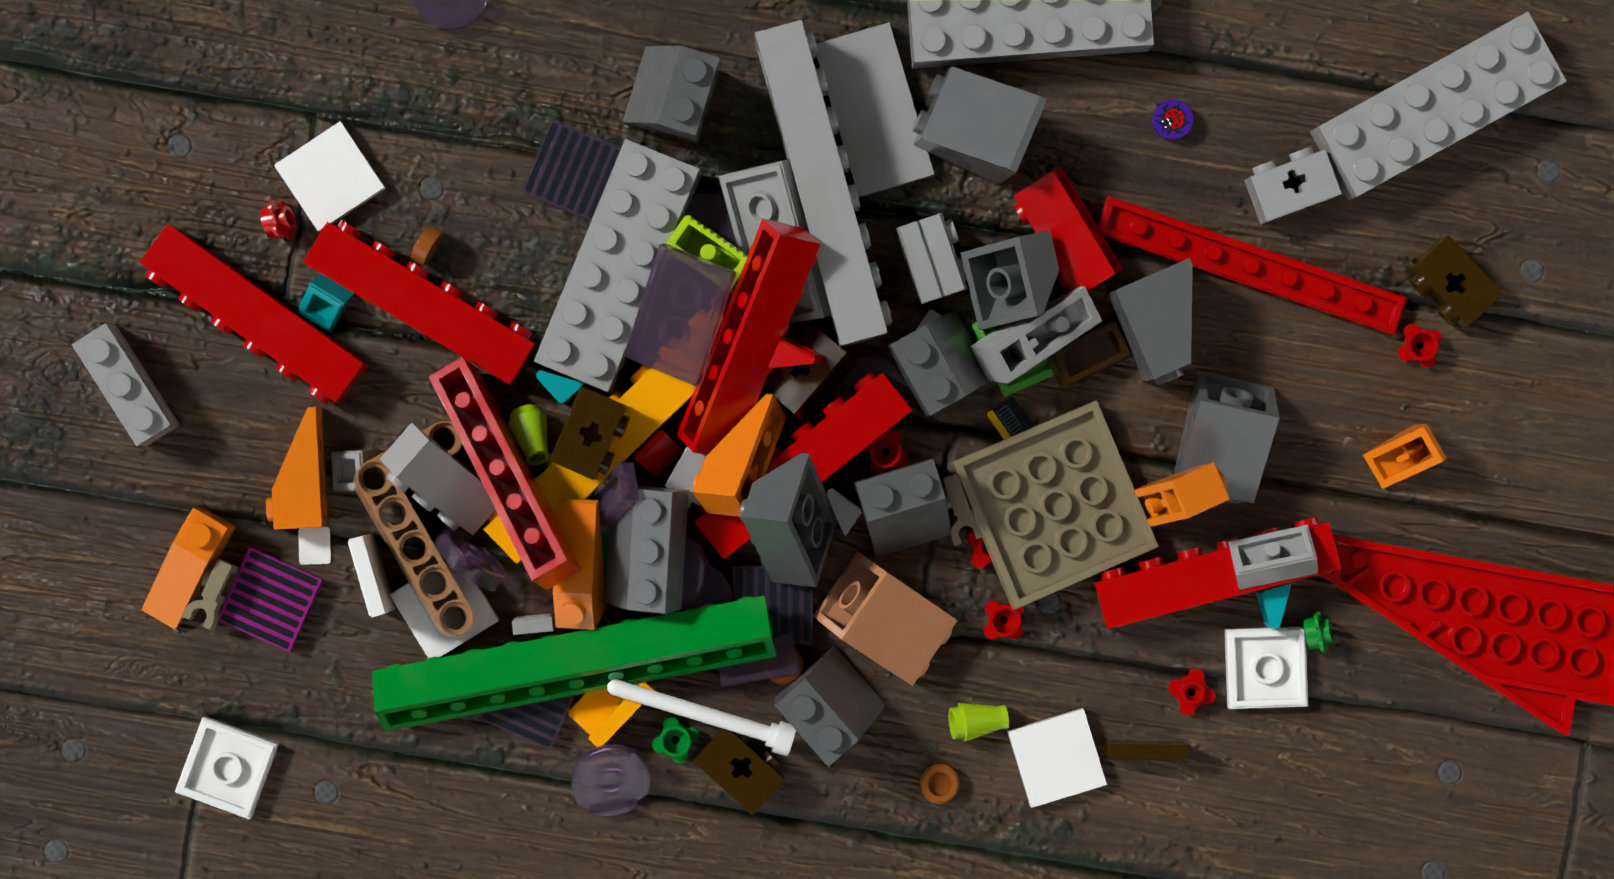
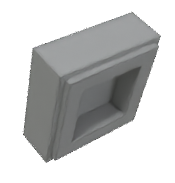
M549 613L518 616L512 621L513 635L554 631L556 629L555 615Z

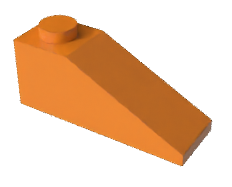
M765 394L705 457L700 472L695 476L692 493L707 513L740 517L741 503L743 499L748 498L752 483L765 476L787 415L773 394Z
M307 407L272 487V498L266 499L268 522L273 521L274 530L328 526L321 407Z
M1214 462L1185 470L1134 490L1150 527L1190 518L1230 500L1226 491V478L1216 468Z
M560 498L557 503V523L581 571L553 586L556 628L595 630L607 608V603H604L605 576L599 500Z
M204 507L192 508L174 539L141 610L177 630L183 620L181 616L185 608L194 601L202 587V579L206 570L211 564L215 565L237 526Z

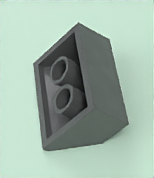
M801 453L752 483L748 498L743 499L741 503L740 519L744 522L751 542L755 545L761 558V563L765 566L772 582L817 587L837 525V518L810 454Z
M611 483L604 603L626 610L662 614L681 610L689 490Z

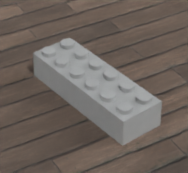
M907 0L912 69L1148 52L1154 45L1151 0Z
M1526 12L1310 131V134L1320 151L1326 149L1338 185L1348 201L1567 81L1530 13Z
M624 140L534 362L613 393L671 251L665 247V244L684 216H686L702 177L699 168L630 140Z

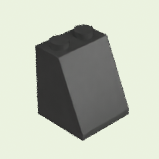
M646 46L622 122L698 146L721 74L720 58L684 46Z
M950 67L943 76L940 74L936 75L929 89L928 96L932 97L933 100L928 112L921 110L914 124L912 132L918 135L913 145L1000 184L1017 172L1047 99L955 67Z
M1190 258L1106 294L1143 382L1154 380L1156 385L1164 384L1184 375L1181 367L1191 364L1193 265Z
M956 310L930 322L887 347L889 354L924 417L931 416L990 382L987 380L970 348L974 341Z
M1197 370L1175 465V474L1214 462L1216 468L1223 473L1227 481L1226 491L1230 498L1227 502L1239 504L1244 501L1254 504L1280 419L1274 387Z
M927 459L853 482L876 558L951 535L946 498L934 459Z
M834 645L808 667L800 677L774 697V706L828 767L860 740L886 706Z

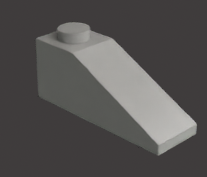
M1080 286L1048 302L1043 315L1003 324L971 345L970 348L987 380L1010 383L1100 323L1102 319L1085 286Z

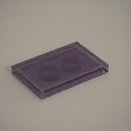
M666 243L659 244L624 357L694 386L699 385L737 272Z

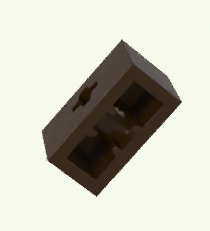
M1449 235L1439 238L1406 269L1407 273L1412 277L1409 280L1411 286L1421 296L1426 298L1429 295L1439 306L1436 309L1439 316L1452 327L1455 324L1459 328L1469 326L1503 294ZM1455 277L1457 282L1454 284V288L1456 290L1447 292L1445 288L1449 282L1446 278Z
M813 324L807 331H801L793 340L823 354L825 357L823 362L773 368L770 374L767 375L763 385L767 392L773 394L781 404L804 423L808 421L856 364L847 352ZM805 367L811 370L807 376L801 373Z
M581 386L549 461L592 480H596L599 473L606 476L615 456V453L609 451L614 437L617 436L622 439L631 419V416L625 414L628 406ZM594 423L599 425L598 433L603 435L602 441H594L591 446L585 445L587 437L582 435V431L584 428H592Z
M720 728L694 757L693 762L753 816L785 780V775L780 772L784 765L767 750L763 755L750 745L755 740L754 738ZM735 757L741 761L746 757L750 759L749 769L751 772L749 774L745 771H741L738 774L733 772L735 768L733 759Z

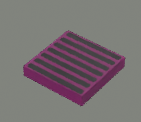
M249 547L220 611L218 621L285 651L292 652L324 579L256 548Z

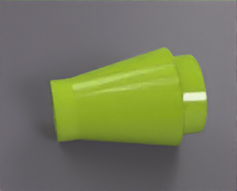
M523 405L516 408L509 416L508 427L523 452L527 464L531 466L542 465L550 458L547 440V417L535 405Z
M958 703L957 707L949 708L948 711L951 736L953 739H962L963 742L1009 728V715L1005 705L992 706Z

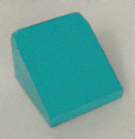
M320 273L310 282L296 313L331 333L350 303L354 293Z
M542 370L536 373V378L560 404L569 402L579 392L581 386H586L584 383Z
M1291 583L1256 591L1266 627L1273 630L1280 628Z

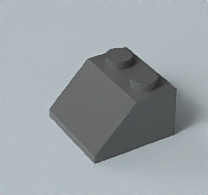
M1050 230L1019 236L961 252L979 330L1043 315L1059 272Z

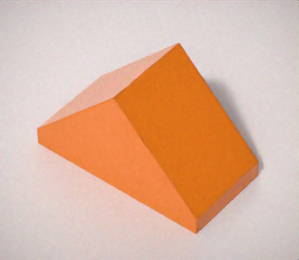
M1414 424L1363 454L1382 489L1447 459L1428 424Z

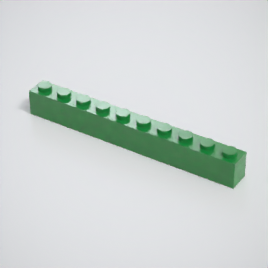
M748 596L734 602L718 605L706 604L697 609L670 612L656 617L640 620L627 619L619 624L596 627L595 630L582 629L581 631L562 635L549 634L536 640L508 642L503 646L483 650L471 649L463 654L447 657H430L425 661L411 664H393L384 669L372 671L374 712L384 731H391L605 690L608 683L614 679L637 684L777 657L771 616L765 596Z

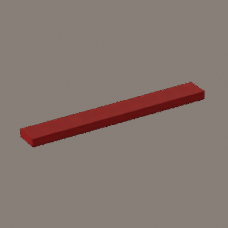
M1110 196L1106 197L1097 224L1106 239L1177 263L1190 258L1194 269L1391 336L1396 334L1407 301V297Z

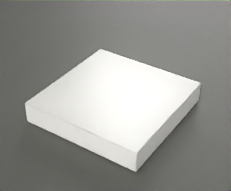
M341 121L274 165L318 232L322 231L326 222L334 224L386 189Z
M374 533L349 539V549L369 616L372 618L395 610V604L390 596V587Z
M459 553L444 562L474 614L473 624L465 634L454 638L441 635L435 629L409 583L390 594L428 658L443 656L500 621ZM429 573L423 580V586L429 594L439 595L443 589V581L439 575ZM448 608L444 613L443 620L448 628L458 630L463 624V615L456 608Z
M1304 626L1280 627L1274 630L1271 628L1224 629L1228 709L1308 706L1307 651Z
M1083 708L1007 731L1031 808L1107 785Z
M204 716L200 722L175 792L238 816L251 819L279 743Z

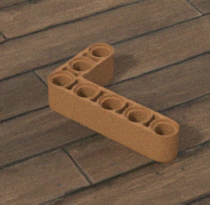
M440 421L422 430L431 438H433L434 432H447L452 438V447L447 451L452 455L462 445L450 421ZM383 452L365 462L356 471L353 478L355 491L435 629L445 637L454 638L465 634L473 624L474 614L405 493L386 477L390 470L379 460L385 453ZM367 470L378 471L383 477L382 488L378 490L368 489L362 481L363 473ZM395 504L401 508L403 512L401 524L390 525L384 520L383 509L386 505ZM416 539L422 544L423 555L419 560H411L405 556L403 544L406 540ZM434 573L441 577L443 589L439 595H431L424 589L423 580L427 574ZM448 608H456L463 615V624L458 630H452L444 623V613Z

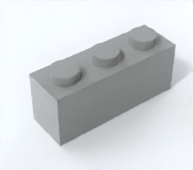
M105 323L72 344L136 446L147 447L180 426L117 325Z
M413 423L405 429L379 459L390 470L386 477L403 492H406L409 487L414 490L415 493L412 497L429 512L434 507L441 512L437 516L454 531L461 526L473 536L496 510L478 474Z

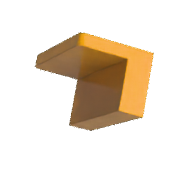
M650 681L634 684L653 691L656 690V687ZM605 689L585 693L569 710L568 714L589 734L588 739L600 749L642 704L611 695Z

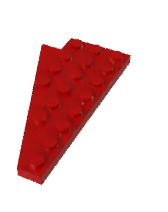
M1333 535L1342 569L1320 574V576L1558 733L1570 735L1576 699L1614 706V585Z

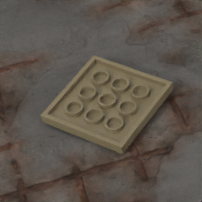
M1097 400L950 462L954 473H958L973 516L982 533V539L1012 609L1020 608L1159 547Z

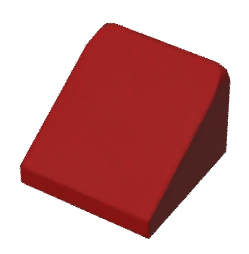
M792 339L779 341L768 367L778 368L822 363L825 357L823 354Z
M659 430L634 455V459L649 473L657 477L683 450L664 430Z

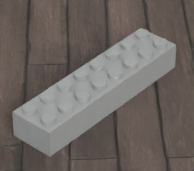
M802 20L755 32L757 53L786 158L790 160L809 234L821 243L818 250L817 263L829 304L830 318L838 346L842 348L885 336L888 333L886 327L893 324L887 301L879 302L876 288L882 285L876 261L868 263L865 250L870 249V237L866 224L857 223L855 211H859V207H861L855 184L847 185L844 173L849 172V161L844 145L836 146L834 135L838 134L839 125L834 107L826 108L823 97L828 96V85L823 68L815 69L813 58H817L816 52L818 50L812 28L804 30Z

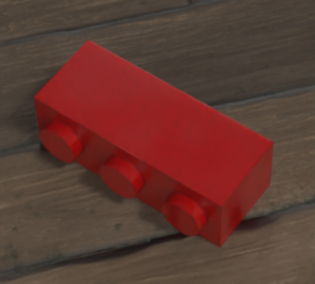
M1062 167L1050 172L1014 195L1017 201L1015 205L1016 212L1026 225L1031 224L1036 233L1050 230L1059 266L1057 279L1066 292H1070L1080 286H1085L1088 291L1123 269Z

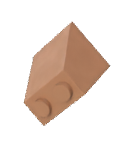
M858 551L813 615L815 619L841 640L911 686L926 673L930 660L940 645H943L950 638L952 628L958 621Z

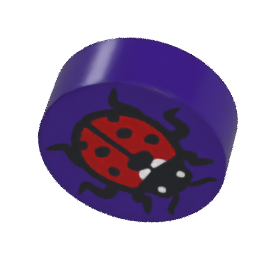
M1172 99L1161 103L1155 109L1152 116L1154 131L1165 140L1172 141L1182 138L1190 131L1193 125L1191 109L1180 100Z

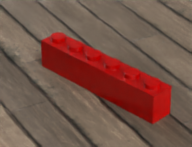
M762 218L677 432V436L693 453L708 455L759 402L760 393L767 375L773 369L768 366L779 341H782L788 332L789 321L796 304L802 297L804 284L811 267L817 260L818 250L821 245L802 227Z
M341 220L338 226L326 222L304 259V264L509 385L514 386L537 347V344L530 341L533 335L532 332L513 321L509 328L495 320L499 314L498 312L479 301L475 307H472L461 300L464 292L445 281L441 287H438L427 280L430 272L409 261L407 266L404 267L393 260L396 252L376 240L372 247L358 239L362 232Z
M166 224L139 262L149 269L145 274L147 278L164 289L168 284L181 292L178 299L196 312L201 307L214 316L210 321L213 325L228 335H231L233 330L246 339L243 343L244 347L260 358H263L265 354L271 356L279 362L275 368L294 382L300 377L309 383L311 387L308 389V392L326 405L330 400L335 403H342L369 365L173 225Z
M461 357L429 376L531 580L548 590L581 571L479 369L467 359Z
M871 371L853 386L858 393L846 402L841 396L822 410L826 418L815 427L808 421L790 435L795 442L786 450L782 451L779 446L775 447L766 474L799 454L807 453L810 454L819 478L823 482L913 410L884 373L876 377ZM702 506L697 509L701 517L694 523L723 559H726L751 539L740 517L710 514Z
M1318 516L1294 522L1295 527L1308 525L1317 557L1318 572L1289 580L1239 589L1228 542L1238 540L1240 536L1216 542L1218 547L1216 551L1203 554L1201 547H1196L1178 552L1179 560L1164 564L1162 557L1139 562L1140 570L1125 574L1123 567L1100 572L1102 580L1094 583L1106 628L1110 629L1342 569L1330 523H1319ZM1278 526L1255 532L1257 536L1280 530Z

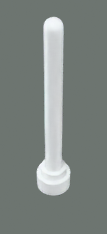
M611 680L607 685V690L611 695L766 741L765 746L771 747L772 752L788 756L796 730L791 724L780 721L779 724L771 723V726L621 680Z

